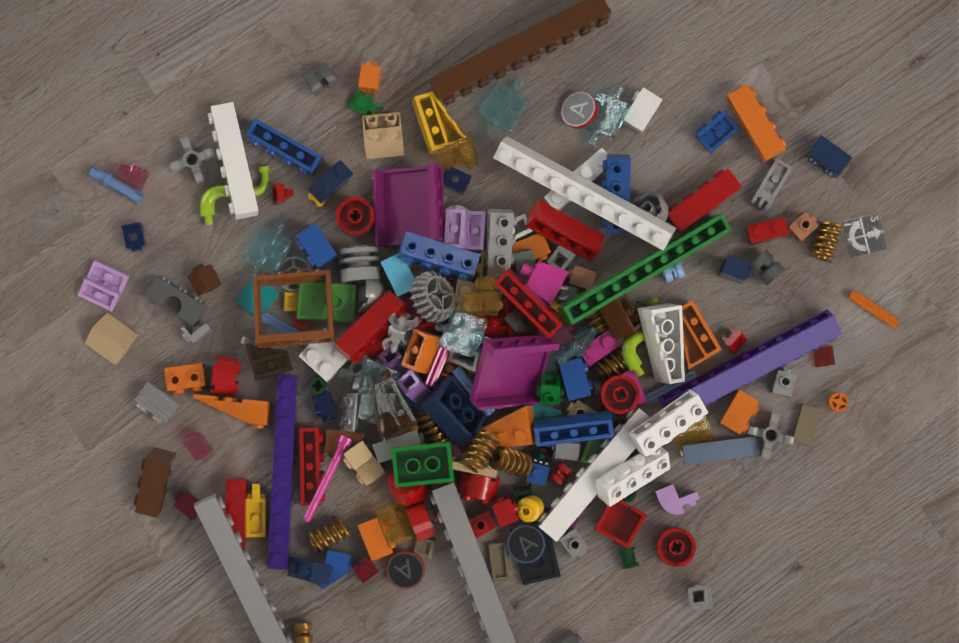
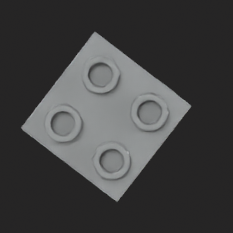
M343 393L340 399V407L342 408L341 416L338 419L340 431L356 432V429H358L359 419H356V417H359V415H356V411H360L357 408H360L361 399L358 393Z

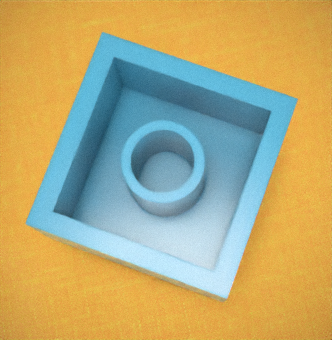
M398 254L382 261L381 264L397 297L402 299L411 294L409 292L412 289L411 284L414 282L417 274L416 272L411 273L410 268L412 264L402 262L401 259L397 258Z

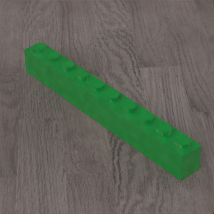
M723 213L713 215L669 241L664 250L657 248L556 309L565 325H573L730 232L731 228Z

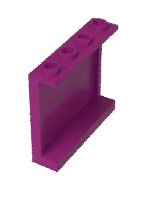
M429 163L427 166L373 169L372 183L374 194L372 199L375 214V245L381 247L401 246L405 232L444 242L443 165Z
M545 334L485 339L469 400L478 410L483 411L494 408L502 409L504 407L540 404V396H537V384L541 385V375L545 373L550 351H558L560 343L553 336L549 339Z

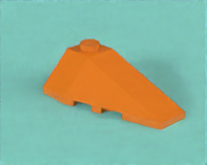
M193 394V398L246 423L253 424L252 428L264 429V425L269 426L270 402Z

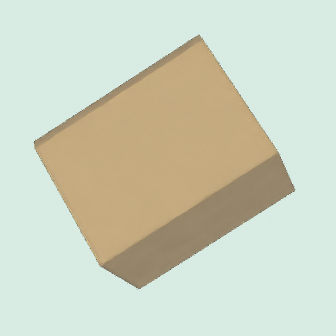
M106 313L92 327L85 344L116 366L138 337V334L109 313Z

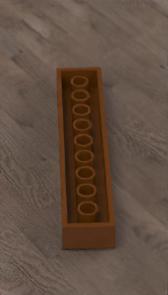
M584 0L431 78L430 86L441 104L448 106L456 101L455 98L461 95L466 97L473 93L472 90L477 87L480 89L490 84V80L494 78L499 80L507 75L506 72L512 69L517 71L528 61L530 63L537 61L541 58V54L545 52L550 54L557 50V46L564 44V46L574 41L573 38L579 35L581 37L586 36L591 32L590 29L596 26L601 28L607 25L611 11L605 0Z

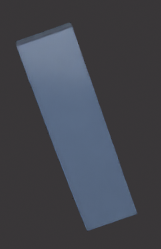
M757 436L682 446L685 465L760 455Z

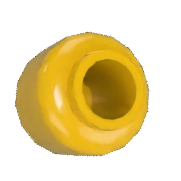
M535 495L526 496L517 504L519 511L516 513L525 522L537 520L544 512L542 500Z

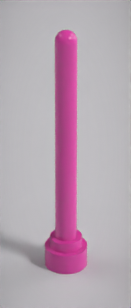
M343 435L339 436L337 440L338 448L303 519L305 522L311 521L345 450L347 451L348 448H351L353 440Z

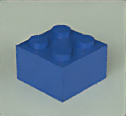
M316 223L296 235L299 239L296 241L297 245L303 253L307 251L310 255L307 259L314 269L318 267L322 270L339 259Z
M577 358L559 363L558 369L567 402L590 397L594 389L591 379L587 380L586 373L589 372L586 361L582 362V358Z

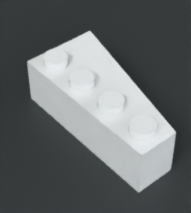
M664 303L637 308L655 381L666 384L684 382L682 305Z

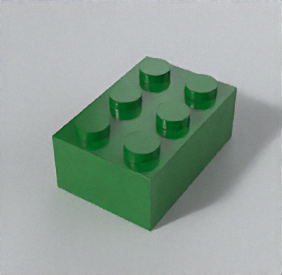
M451 441L391 448L395 488L454 482Z

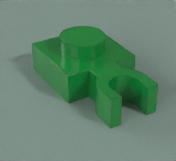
M357 90L348 107L364 116L367 115L368 111L374 115L377 108L384 110L383 106L372 104L374 98Z

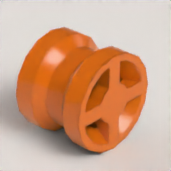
M835 393L828 398L827 404L830 410L841 412L848 407L849 400L845 394Z

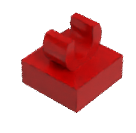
M284 183L273 185V205H281L285 203V199L293 197V189H284Z
M729 328L728 330L731 335L729 338L723 335L722 339L728 349L735 354L748 340L740 330L736 329L734 331V329Z

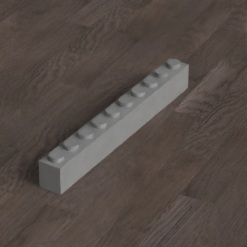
M447 482L432 488L433 494H430L433 506L437 505L440 511L437 512L440 524L444 523L447 530H444L447 542L451 541L454 548H451L454 559H458L461 566H458L461 577H465L468 584H465L468 595H472L475 602H472L475 613H479L481 616L479 624L482 631L486 630L488 634L486 642L516 643L455 483Z
M215 493L196 502L194 508L261 643H293L289 634L286 635L283 630L285 625L282 618H277L275 614L277 609L273 600L269 601L266 596L268 590L264 583H260L258 579L260 574L256 566L252 567L249 561L252 559L247 548L243 549L241 545L243 540L238 531L235 532L232 527L234 521L231 515H226L224 511L226 505L222 497L218 498Z

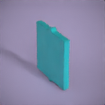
M252 277L235 302L245 308L247 313L250 312L254 315ZM271 286L261 287L262 316L280 295Z

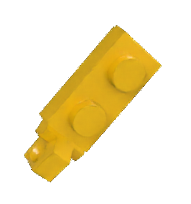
M259 483L252 484V494H247L246 537H266L265 493H261V484Z

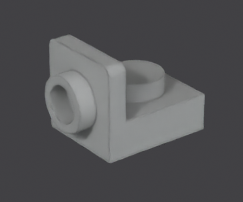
M207 323L197 325L193 329V334L186 327L181 328L184 332L182 334L183 338L188 343L192 342L195 345L213 331Z

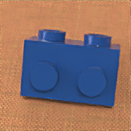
M726 110L722 113L718 111L711 117L713 121L710 124L706 125L704 123L696 130L698 134L695 138L709 154L714 152L740 129L727 115L728 112Z

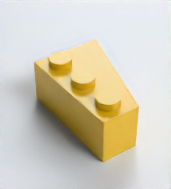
M432 91L413 98L411 102L429 155L466 144L468 141L467 137L463 135L456 122L451 119L446 112L447 110Z

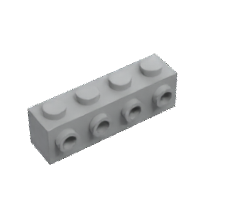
M488 209L484 286L486 289H498L494 283L514 264L512 246H515L516 238L515 234H513V227H516L517 217L511 209Z

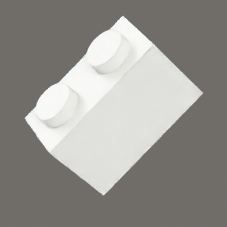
M644 87L641 91L637 90L631 99L634 101L632 106H627L621 115L624 117L622 123L642 134L663 100Z

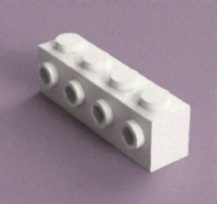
M689 390L630 431L628 435L638 452L647 457L654 454L662 445L671 442L672 438L679 433L685 432L693 423L702 420L703 416L708 414V411L699 395Z
M660 447L654 454L647 457L638 453L595 480L598 497L611 507L670 469L668 451Z

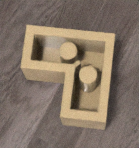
M365 441L359 442L344 453L346 458L343 461L349 469L353 468L357 471L358 474L355 476L361 485L365 483L368 486L386 473Z

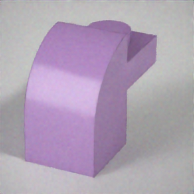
M673 484L654 491L661 508L668 513L676 515L685 513L683 505L686 508L697 504L696 500L700 499L697 492L679 498Z

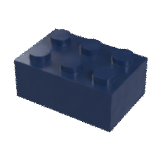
M451 374L437 381L436 386L431 388L420 406L458 447L473 441L487 418L484 411L478 410L469 400L470 394Z

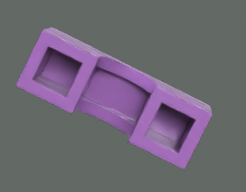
M388 346L386 350L378 355L386 368L398 379L396 382L405 395L415 403L430 392V389L424 384L418 372L401 365L405 355L403 351L397 349L396 352L392 353L390 346Z

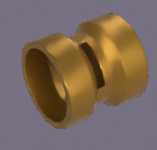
M312 622L293 623V629L295 630L294 643L313 642V636L311 635Z

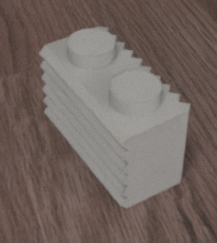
M150 382L146 383L134 400L138 403L136 407L145 413L147 410L153 414L152 418L160 424L162 422L168 423L181 405Z

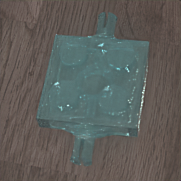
M517 78L513 87L506 86L499 81L496 83L478 111V114L489 122L483 132L490 137L495 128H501L507 133H511L530 103V100L523 97L519 92L525 83L523 80Z
M616 86L612 96L597 92L594 99L598 104V114L595 120L584 128L593 133L588 143L589 145L596 147L600 137L615 139L631 107L628 103L619 99L624 90L622 87Z
M279 220L274 230L267 229L261 225L258 226L242 258L255 267L249 278L253 279V276L260 275L261 271L271 274H277L280 271L294 243L281 234L286 224L285 222Z
M454 310L447 325L439 322L435 325V330L443 332L438 346L473 357L477 347L481 343L484 344L485 339H492L484 336L488 322L485 319Z
M585 324L580 325V328L575 333L567 336L560 343L559 350L552 353L550 356L552 363L563 365L571 357H580L585 354L587 347L593 342V338L597 334L595 328H587Z

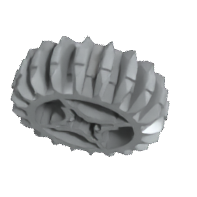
M434 270L423 272L417 276L411 284L412 289L409 291L412 294L410 299L414 302L413 306L417 308L416 313H421V318H426L427 322L431 321L433 323L443 322L451 317L456 309L455 304L457 301L454 299L456 295L453 293L454 287L450 286V281H446V276H441L439 272Z

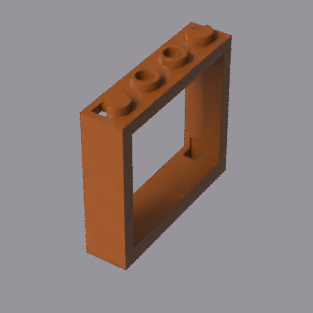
M318 268L311 272H307V270H297L296 273L280 271L273 275L263 273V275L253 276L255 336L258 348L335 342L330 270ZM325 282L328 330L263 335L261 287Z

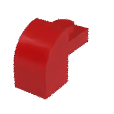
M424 501L405 507L418 542L436 535Z

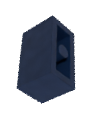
M822 135L805 155L808 157L809 163L816 167L819 165L830 178L833 176L837 178L852 159L850 155Z
M340 160L316 178L308 191L321 204L346 185L353 173Z
M728 255L724 258L719 277L740 284L750 276L752 270L749 267L750 262Z
M291 557L287 576L329 585L332 565Z

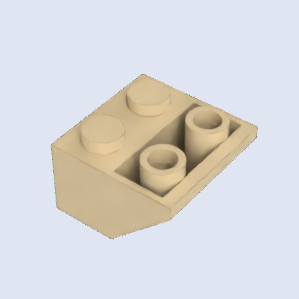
M400 112L362 116L366 159L404 156Z

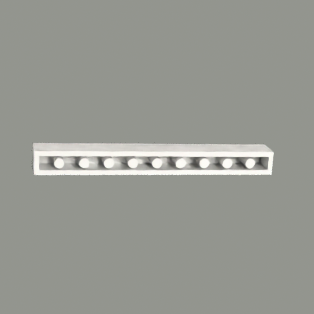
M508 136L501 141L493 157L661 250L666 248L676 230V227Z

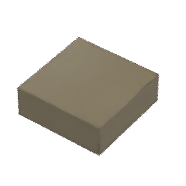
M416 538L413 552L417 553L420 557L431 559L436 540L425 539L418 542Z

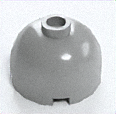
M647 191L634 199L635 206L666 222L669 213L668 205L660 194Z
M358 280L357 284L360 285V288L356 292L355 309L358 310V313L365 314L387 292L380 280Z

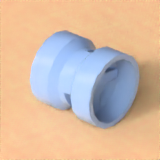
M680 261L662 271L666 283L672 282L675 278L685 277Z

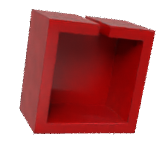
M620 500L611 507L608 505L605 507L594 530L629 549L647 514L633 506H630L628 509L627 506L629 504Z

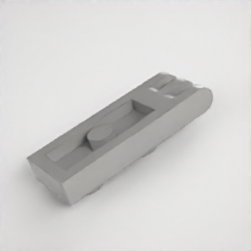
M776 158L750 203L754 204L757 198H759L760 201L757 207L761 208L763 203L766 202L764 211L767 212L793 167Z

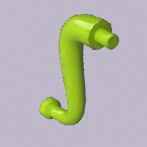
M269 166L258 167V172L261 173V183L259 186L253 187L255 197L263 194L268 188ZM224 185L208 189L201 198L200 217L204 216L205 226L213 225L212 215H216V200L230 197L226 196Z
M653 297L647 304L648 306L658 305L659 300L657 297ZM642 328L629 335L622 345L623 360L628 370H634L638 377L644 374L640 367L642 361L636 353L637 345L645 340Z

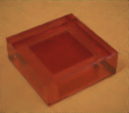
M833 346L819 347L813 351L815 367L835 365Z

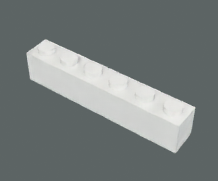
M230 102L211 106V113H208L209 123L214 125L215 131H212L213 141L218 143L219 149H216L218 160H222L223 167H220L222 179L226 178L227 185H224L226 196H230L231 203H228L230 214H234L235 220L257 216L258 206L234 103Z

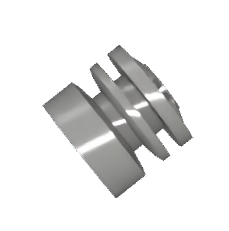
M355 245L338 250L339 256H347V258L340 259L339 264L348 265V268L340 270L341 284H357L358 280L367 279L381 280L380 268L371 266V263L378 261L379 257L370 256L371 254L378 253V247Z

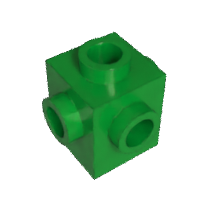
M541 375V385L537 384V396H540V404L560 405V397H564L561 375Z

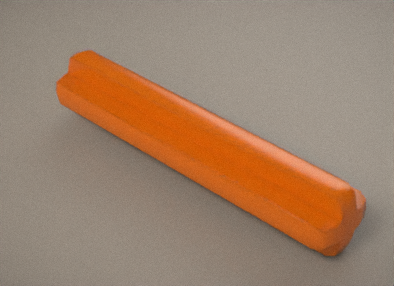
M856 290L850 292L848 299L890 327H897L900 321L897 317Z

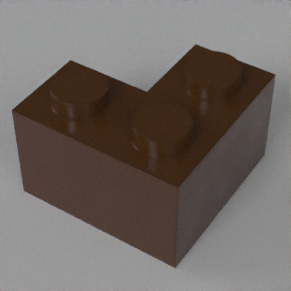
M626 293L600 308L601 315L605 318L616 340L635 333L641 327L637 308L645 306L642 302L632 305Z

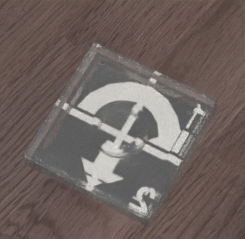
M880 212L842 221V225L845 226L843 230L851 259L889 249Z

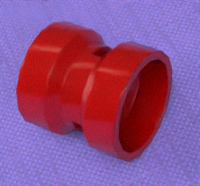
M559 461L556 469L551 471L548 476L563 488L568 477H572L575 472Z

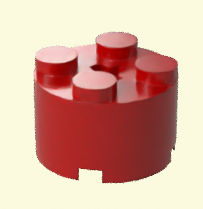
M353 196L345 199L338 206L336 221L346 235L361 237L369 233L373 228L375 214L368 201L361 197ZM354 213H358V216H361L357 218V221L351 218V216H354Z
M215 355L218 363H214L211 386H215L214 390L210 389V393L233 396V393L238 392L239 381H235L236 374H240L242 362H238V358Z
M616 375L608 378L600 389L602 405L608 411L615 414H625L632 411L640 399L638 385L632 378L625 375ZM620 389H622V394H624L625 396L624 398H620L619 400H617V395H615V392L620 391Z
M393 468L389 471L387 484L397 504L409 507L414 503L418 502L419 504L424 501L429 493L428 484L395 488Z
M462 471L458 493L461 494V499L472 500V498L480 499L481 503L491 504L492 501L496 500L500 477L496 476V479L489 476Z
M672 527L664 530L658 536L656 552L665 564L680 567L688 564L694 557L696 542L688 531ZM673 542H675L676 544L680 543V546L678 547V552L676 550H671V548L673 547Z

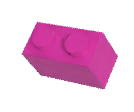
M609 329L578 350V353L586 361L587 366L590 367L620 347L621 344Z

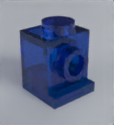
M452 166L450 170L445 169L443 173L444 186L464 195L472 176ZM458 176L459 181L453 182L452 177Z
M141 222L121 226L126 249L131 250V252H138L143 250L142 247H147L144 227ZM132 234L137 235V239L134 241L130 238Z
M328 392L312 397V400L318 403L315 405L317 416L321 415L323 422L334 420V416L338 415L332 393Z

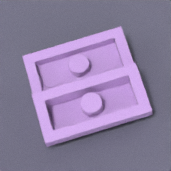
M446 209L444 243L465 250L485 251L487 212Z
M95 259L77 296L112 312L121 297L130 275Z

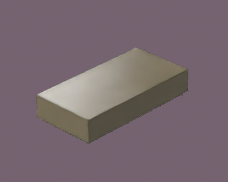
M802 404L793 435V442L811 447L821 409Z
M507 541L488 543L492 581L511 580Z

